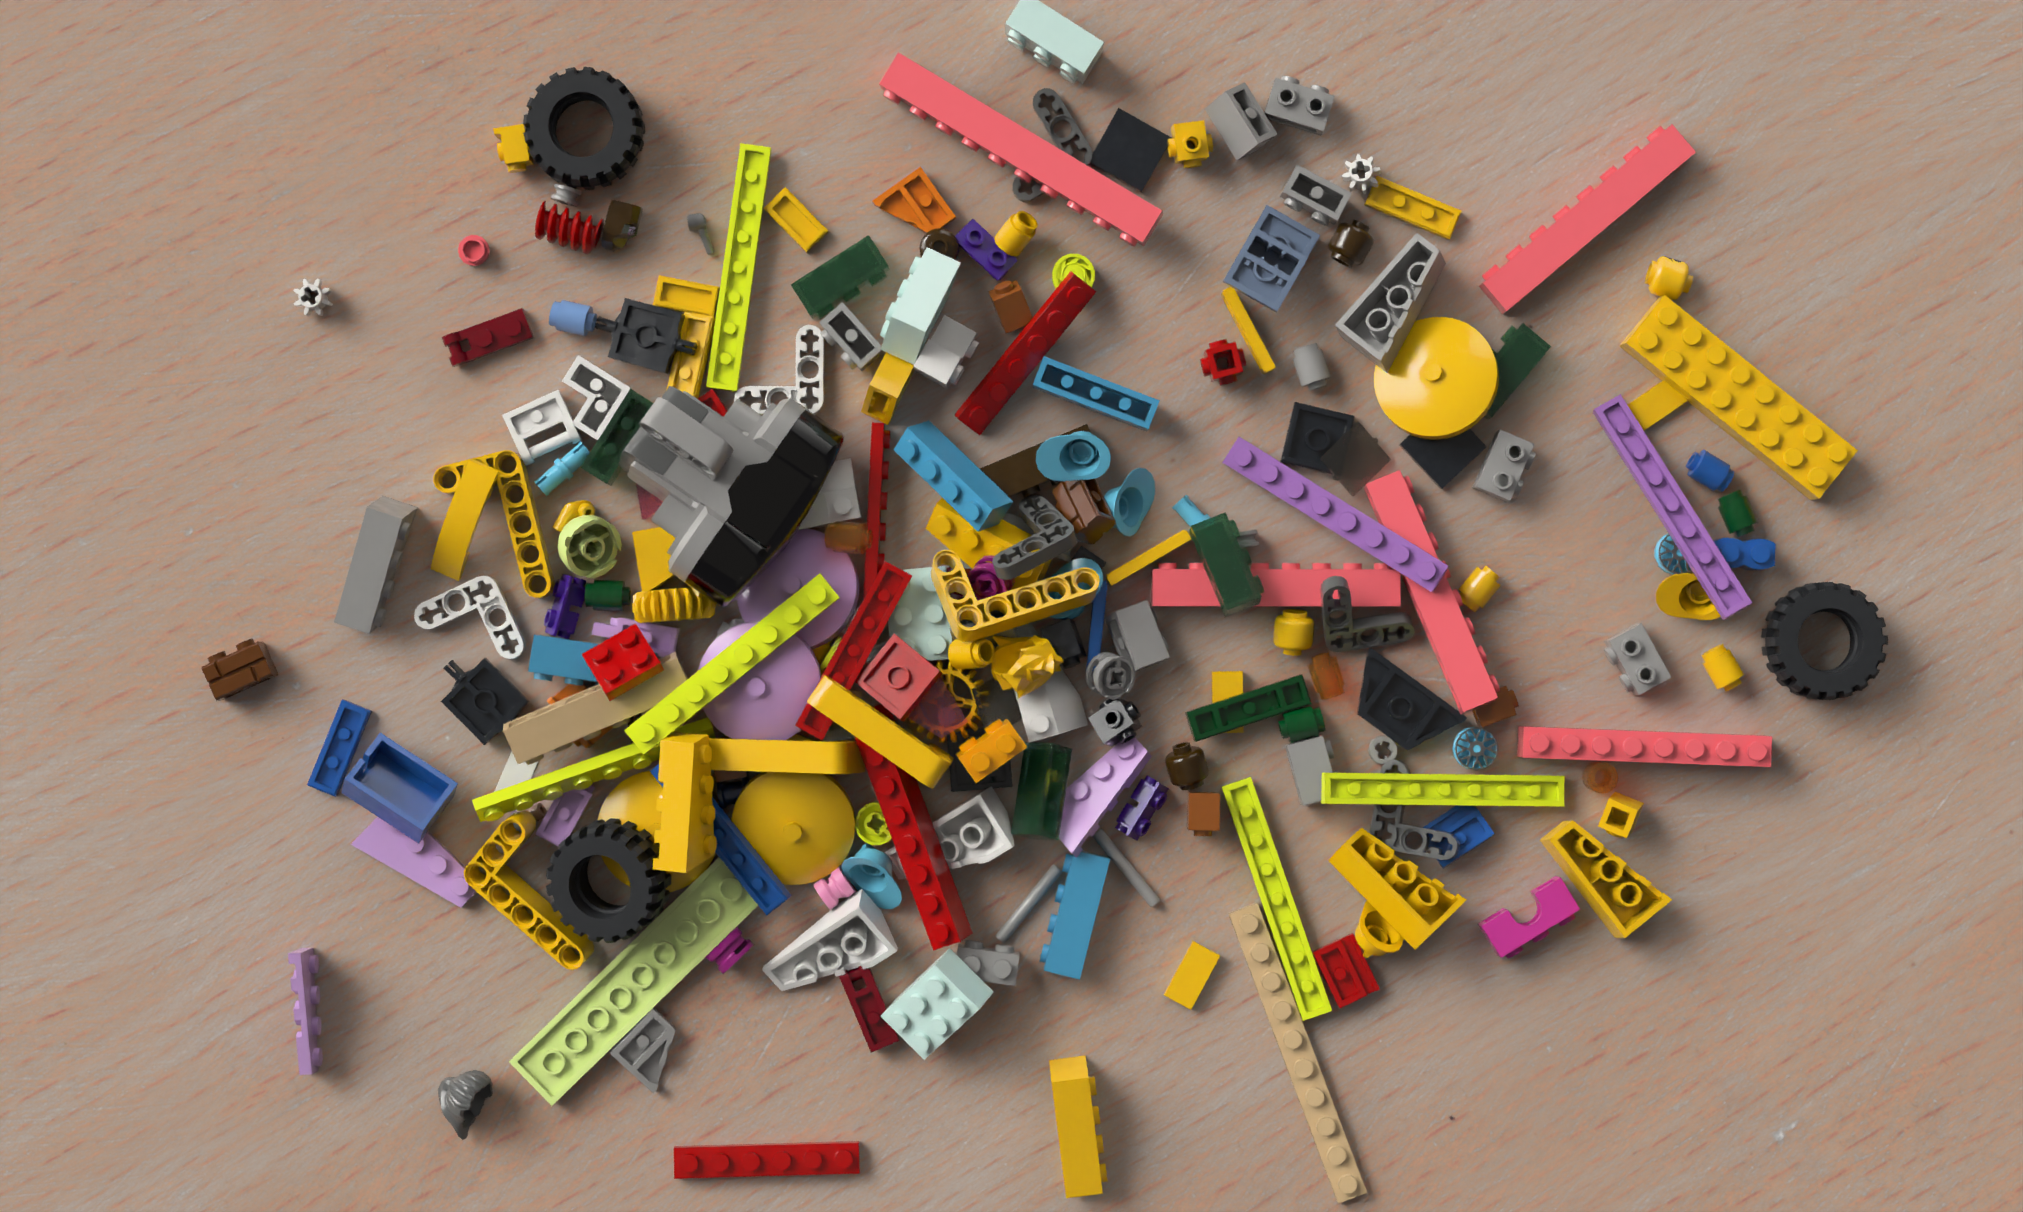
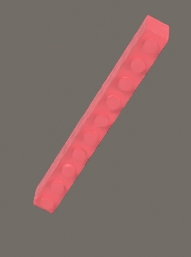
M899 52L879 83L882 90L885 91L883 96L897 105H899L900 101L911 106L909 112L924 121L926 117L931 118L937 122L935 127L948 136H951L953 132L963 138L961 143L971 150L977 152L981 148L989 153L988 159L1002 168L1005 164L1015 169L1014 175L1027 183L1034 180L1042 185L1040 190L1053 199H1056L1059 195L1068 201L1066 205L1068 208L1080 215L1084 211L1095 217L1093 222L1107 231H1109L1110 227L1121 233L1119 238L1133 247L1137 243L1145 246L1163 216V212L1159 208Z

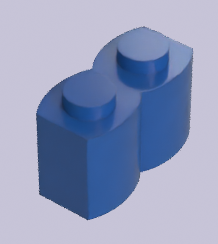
M1735 538L1713 540L1730 568L1739 567L1745 570H1762L1775 566L1776 544L1766 539L1741 541Z

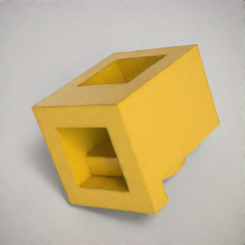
M524 124L493 128L494 135L502 141L497 143L500 161H505L509 173L526 171V166L534 165L533 158L529 152V146L525 142L523 134L526 132Z

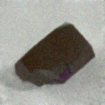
M611 200L601 240V245L605 250L614 252L626 246L629 239L637 236L643 212L642 207Z

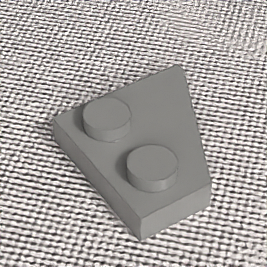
M653 1007L610 1050V1054L654 1093L657 1090L658 1081L676 1028Z

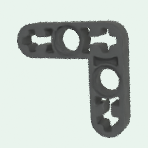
M1050 88L1039 90L1033 98V109L1057 148L1073 156V150L1070 145L1064 149L1062 144L1069 143L1075 136H1078L1079 140L1074 141V144L1079 151L1085 150L1087 152L1084 155L1085 161L1082 163L1089 166L1092 159L1091 147L1061 98ZM1044 95L1047 99L1053 98L1055 100L1052 102V108L1055 113L1059 110L1063 112V114L1055 116L1049 123L1045 119L1051 117L1047 108L1040 109L1038 107L1041 104L1040 97ZM1066 121L1070 124L1071 133L1067 137L1060 138L1054 133L1053 128L1057 122ZM1018 177L1014 179L1013 193L1018 200L1030 202L1044 194L1040 190L1039 183L1032 187L1031 195H1028L1026 192L1020 194L1018 190L1021 188L1020 181L1022 180Z
M1030 495L1020 501L1019 510L1022 519L1036 534L994 556L992 563L998 578L1004 580L1013 579L1070 550L1076 545L1077 536L1073 525L1041 495Z
M1332 576L1325 579L1321 584L1323 634L1327 648L1330 651L1345 652L1397 644L1408 641L1414 635L1415 630L1411 617L1404 612L1352 619L1351 593L1348 582L1344 577ZM1334 590H1338L1339 599H1333ZM1335 611L1345 612L1338 618L1329 617ZM1366 629L1377 630L1370 636L1362 635V632Z
M1399 760L1386 762L1380 773H1388L1389 770H1394L1395 765H1397L1398 771L1403 772V774H1410L1409 767ZM1374 804L1370 834L1382 841V838L1377 836V832L1384 830L1385 821H1379V817L1396 818L1395 824L1388 822L1387 831L1392 833V838L1385 841V844L1393 850L1439 860H1450L1458 854L1460 843L1454 834L1402 824L1405 805H1398L1395 812L1387 813L1383 810L1382 804ZM1413 831L1419 832L1423 838L1422 846L1416 850L1411 849L1407 844V836ZM1429 833L1433 834L1431 841L1443 842L1444 838L1447 837L1448 843L1453 845L1452 850L1446 851L1445 855H1443L1441 848L1430 847L1431 853H1427L1426 850L1430 843Z

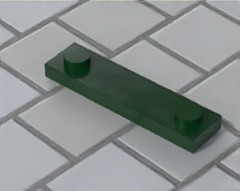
M1299 674L1187 711L1185 715L1193 740L1197 742L1312 703L1303 674Z

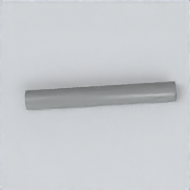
M1102 828L1099 829L1092 837L1150 907L1154 906L1160 900L1159 897Z
M1053 864L995 935L1001 942L1006 943L1061 875L1062 870Z

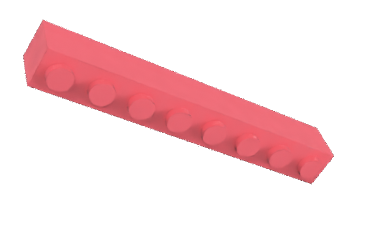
M1673 124L1665 130L1662 126H1659L1646 137L1650 142L1643 149H1640L1638 146L1634 147L1623 157L1626 161L1624 165L1618 170L1614 165L1599 177L1603 181L1599 186L1593 189L1589 185L1576 196L1580 202L1571 209L1565 205L1552 216L1556 221L1547 229L1544 225L1540 226L1529 236L1532 240L1530 244L1524 249L1519 244L1505 256L1509 260L1505 265L1499 268L1495 264L1482 275L1485 281L1479 287L1502 314L1507 312L1696 153Z
M1398 470L1365 484L1364 490L1378 523L1438 559L1435 550L1439 549L1434 534L1432 532L1427 533L1423 522L1427 521L1422 506L1420 504L1415 505L1411 494L1414 493V488L1408 476L1403 477L1401 471ZM1449 569L1433 593L1401 574L1460 714L1462 715L1498 699L1496 693L1500 691L1498 682L1493 674L1488 675L1484 666V664L1488 663L1486 654L1481 645L1476 647L1472 635L1476 634L1469 617H1463L1459 608L1463 606L1461 596L1457 589H1451L1447 580L1451 577Z
M1158 563V569L1151 570V607H1322L1321 584L1325 579L1332 576H1341L1347 580L1351 593L1352 607H1400L1401 573L1385 563H1374V569H1362V563H1343V569H1331V563H1312V569H1300V563H1282V569H1269V563H1251V569H1238V563H1220V569H1207V563H1189V569H1177V563ZM1334 590L1333 599H1339L1338 590Z
M1518 726L1517 757L1771 767L1772 736Z

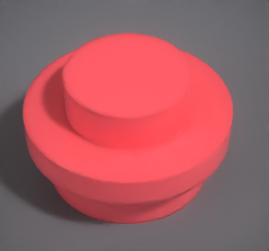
M469 235L460 242L458 253L461 260L467 265L479 266L488 259L490 249L485 239L478 235Z

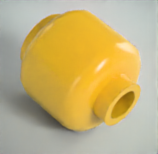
M1661 256L1657 261L1652 260L1645 277V284H1648L1650 293L1660 297L1666 295L1671 300H1677L1682 292L1688 293L1693 282V276L1689 275L1687 263L1666 256Z
M1285 609L1283 614L1275 618L1273 643L1278 648L1283 649V654L1299 656L1302 654V650L1309 649L1312 646L1314 620L1307 616V611Z

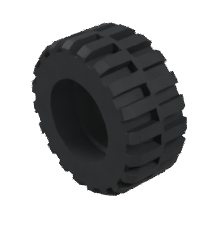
M573 67L565 69L566 73L562 75L556 72L549 76L551 81L545 86L541 83L535 89L538 92L534 99L530 97L526 105L529 111L528 114L524 115L523 124L526 127V132L523 134L525 142L529 146V152L544 172L558 183H564L568 187L575 189L583 187L585 190H594L595 186L601 185L604 188L612 185V180L617 177L622 179L627 175L625 171L629 166L634 167L638 161L636 156L643 149L644 141L642 138L643 134H645V124L642 120L643 114L632 93L619 79L616 80L610 73L603 70L598 72L592 67H583V70H576ZM581 101H594L606 108L611 115L613 121L612 137L608 144L594 155L577 157L569 154L558 142L556 136L557 122L561 114L569 106Z
M1810 583L1788 591L1787 596L1780 597L1775 602L1776 608L1774 611H1769L1765 618L1768 621L1767 628H1762L1761 638H1765V646H1762L1761 649L1763 656L1768 657L1769 663L1766 666L1770 673H1775L1777 676L1776 681L1782 686H1787L1790 692L1809 699L1835 700L1852 696L1855 691H1862L1868 686L1867 681L1869 679L1876 678L1880 672L1877 667L1879 663L1885 662L1887 655L1882 652L1883 645H1888V635H1883L1882 628L1886 627L1883 617L1878 618L1876 612L1879 609L1875 603L1868 602L1865 599L1867 595L1860 590H1853L1851 586L1843 583ZM1818 612H1830L1839 616L1847 626L1850 635V648L1845 660L1838 667L1830 670H1818L1809 666L1802 658L1798 647V634L1803 622L1809 616Z
M610 818L606 822L603 819L593 821L564 839L559 844V849L553 852L550 858V862L553 865L547 868L546 878L551 880V883L546 886L547 895L553 896L554 902L551 903L554 912L559 910L563 916L560 921L565 926L571 924L574 927L573 933L582 937L588 934V939L594 942H600L603 938L606 943H615L619 939L626 940L649 925L664 909L663 904L668 901L670 895L669 890L666 888L671 885V874H666V871L652 870L653 858H659L660 844H654L649 839L651 834L645 829L640 832L636 830L637 824L627 821L621 825V820ZM601 855L609 857L619 863L625 870L631 886L630 898L626 905L607 903L593 891L587 874L588 863L592 856Z

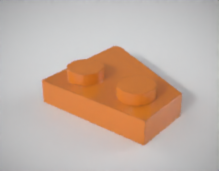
M921 167L872 200L873 204L879 209L924 233L932 229L943 228L956 219L952 210Z

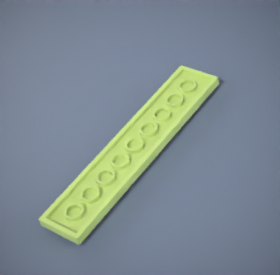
M719 857L526 1044L509 1063L551 1106L554 1105L735 929L758 904Z

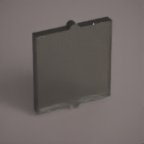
M1357 422L1320 460L1334 475L1333 480L1339 481L1351 496H1355L1391 458L1378 445V439L1372 438L1365 428Z
M994 678L972 688L978 708L977 715L980 716L984 729L998 719L1001 721L1008 719L1012 725L1022 720L1013 689L1002 690L999 682Z

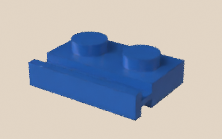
M1456 805L1423 827L1454 834L1459 840L1460 850L1454 858L1450 860L1436 859L1443 869L1495 835L1476 806ZM1429 833V849L1430 847L1441 848L1443 855H1445L1446 851L1452 850L1453 845L1448 843L1447 837L1444 838L1443 842L1431 841L1433 834Z

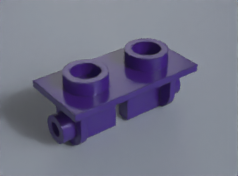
M974 219L955 235L959 247L966 251L997 281L1001 280L1018 261L1014 256H1010L996 245L994 238Z
M562 573L561 578L557 579L554 584L553 597L555 599L552 609H548L545 615L544 626L546 627V633L556 636L559 630L558 637L570 639V635L575 632L580 614L569 611L571 605L582 608L586 580L574 577L572 583L573 577Z
M1148 775L1144 780L1141 779L1131 795L1132 799L1139 802L1137 808L1126 803L1116 819L1118 824L1115 828L1138 841L1139 837L1144 836L1151 825L1150 819L1155 811L1164 805L1169 788Z

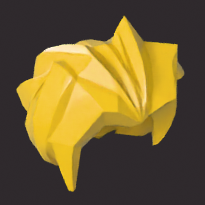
M1036 635L1018 638L992 637L999 645L995 648V656L991 662L993 678L999 682L1002 690L1014 689L1018 694V699L1038 689L1055 672L1061 671L1060 664L1063 663V659L1057 655L1046 638Z

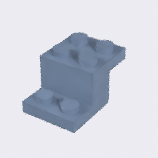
M1266 205L1224 278L1223 283L1277 313L1320 235Z

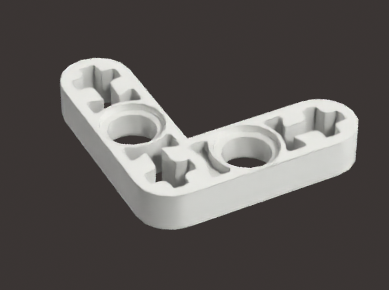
M805 325L797 332L796 386L742 387L736 392L734 402L736 399L744 398L746 392H751L754 398H762L761 391H767L765 404L768 408L771 405L772 395L776 392H783L788 398H792L806 408L803 415L818 413L824 405V337L820 334L821 330L814 325ZM808 331H813V335L819 337L818 342H813V353L819 352V358L810 355L801 358V352L807 353V343L802 342L801 339L807 336ZM808 361L815 362L819 367L817 376L811 379L805 378L801 372L803 364ZM801 382L806 384L819 382V388L813 387V396L819 399L818 403L813 404V409H807V405L801 403L802 398L807 397V387L801 388ZM762 403L751 404V408L760 415H763L766 411L761 410Z
M490 576L476 577L421 603L415 609V622L423 629L438 628L478 609L500 656L506 659H515L520 657L525 651V639L498 582ZM482 581L485 584H491L493 589L489 591L490 596L486 598L485 595H478L474 597L477 603L472 605L471 596L465 589L470 587V592H475L481 588L480 583ZM458 593L465 598V606L461 611L456 612L449 607V599L452 595ZM442 600L443 609L449 616L444 618V613H439L433 617L434 622L432 624L429 621H423L421 616L425 615L424 609L427 607L433 611L441 608L437 602ZM497 608L502 609L506 613V621L501 626H494L489 618L490 613ZM510 625L513 631L507 632L509 638L517 640L519 645L515 646L516 652L514 654L510 650L505 651L503 649V646L507 644L505 636L500 635L497 637L496 631L506 630Z

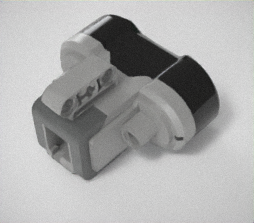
M669 386L663 396L655 400L640 421V428L622 451L619 466L628 473V478L663 501L651 521L675 537L667 551L671 555L668 561L669 572L721 608H727L766 571L795 536L813 506L844 442V435L792 398L783 399L778 405L772 402L763 415H760L739 399H736L723 417L688 392H682L675 387Z

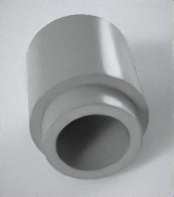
M1317 343L1294 350L1295 358H1293V362L1301 387L1308 386L1309 391L1327 386L1326 380L1331 378L1323 351L1318 349Z

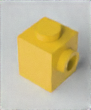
M1615 791L1607 801L1598 827L1605 829L1612 836L1628 838L1635 828L1644 803Z

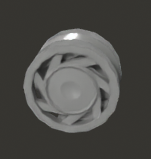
M1099 653L1092 658L1087 666L1086 682L1089 688L1103 697L1112 700L1120 699L1121 695L1124 693L1128 694L1134 685L1135 670L1133 665L1127 659L1119 657L1114 653Z

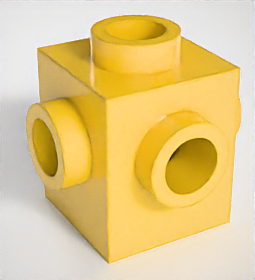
M1204 120L1172 125V138L1167 139L1169 157H1175V164L1183 163L1184 168L1202 166V161L1209 158V152H1213L1211 133L1206 134ZM1186 142H1191L1194 145V149L1188 148Z

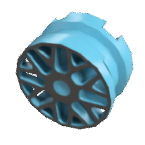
M1669 533L1662 536L1654 549V559H1656L1658 567L1672 575L1692 571Z
M1470 727L1464 728L1456 735L1453 740L1452 751L1456 761L1463 767L1481 770L1486 769L1495 761L1498 754V744L1496 738L1488 730Z

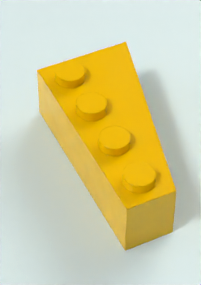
M941 498L936 503L925 528L948 549L954 551L971 568L984 556H995L999 552L1032 536L1003 519L998 525L978 532L944 498ZM1052 559L1015 577V583L1011 590L1043 580ZM1021 601L1019 602V604L1023 608H1026L1030 604V602Z
M674 732L660 742L658 781L663 783V789L659 794V798H657L656 811H660L662 815L660 830H655L654 843H660L659 858H653L652 870L687 873L715 855L717 839L714 836L715 808L712 804L714 780L711 776L710 761L712 759V748L709 746V735Z
M1573 820L1562 821L1540 839L1541 843L1614 938H1626L1672 901L1670 897L1665 893H1661L1651 885L1650 881L1636 873L1626 865L1625 861L1611 853L1600 841Z
M1360 828L1328 861L1416 950L1466 899L1459 894L1454 896L1443 888L1445 884L1436 878L1433 880L1429 879L1417 870L1418 866L1410 860L1407 862L1394 855L1395 850L1363 828Z
M1085 1055L1049 1060L1066 1198L1103 1194L1102 1182H1108L1106 1164H1099L1098 1154L1104 1153L1102 1134L1096 1135L1095 1125L1101 1124L1099 1107L1092 1106L1091 1096L1097 1095L1095 1076H1088Z

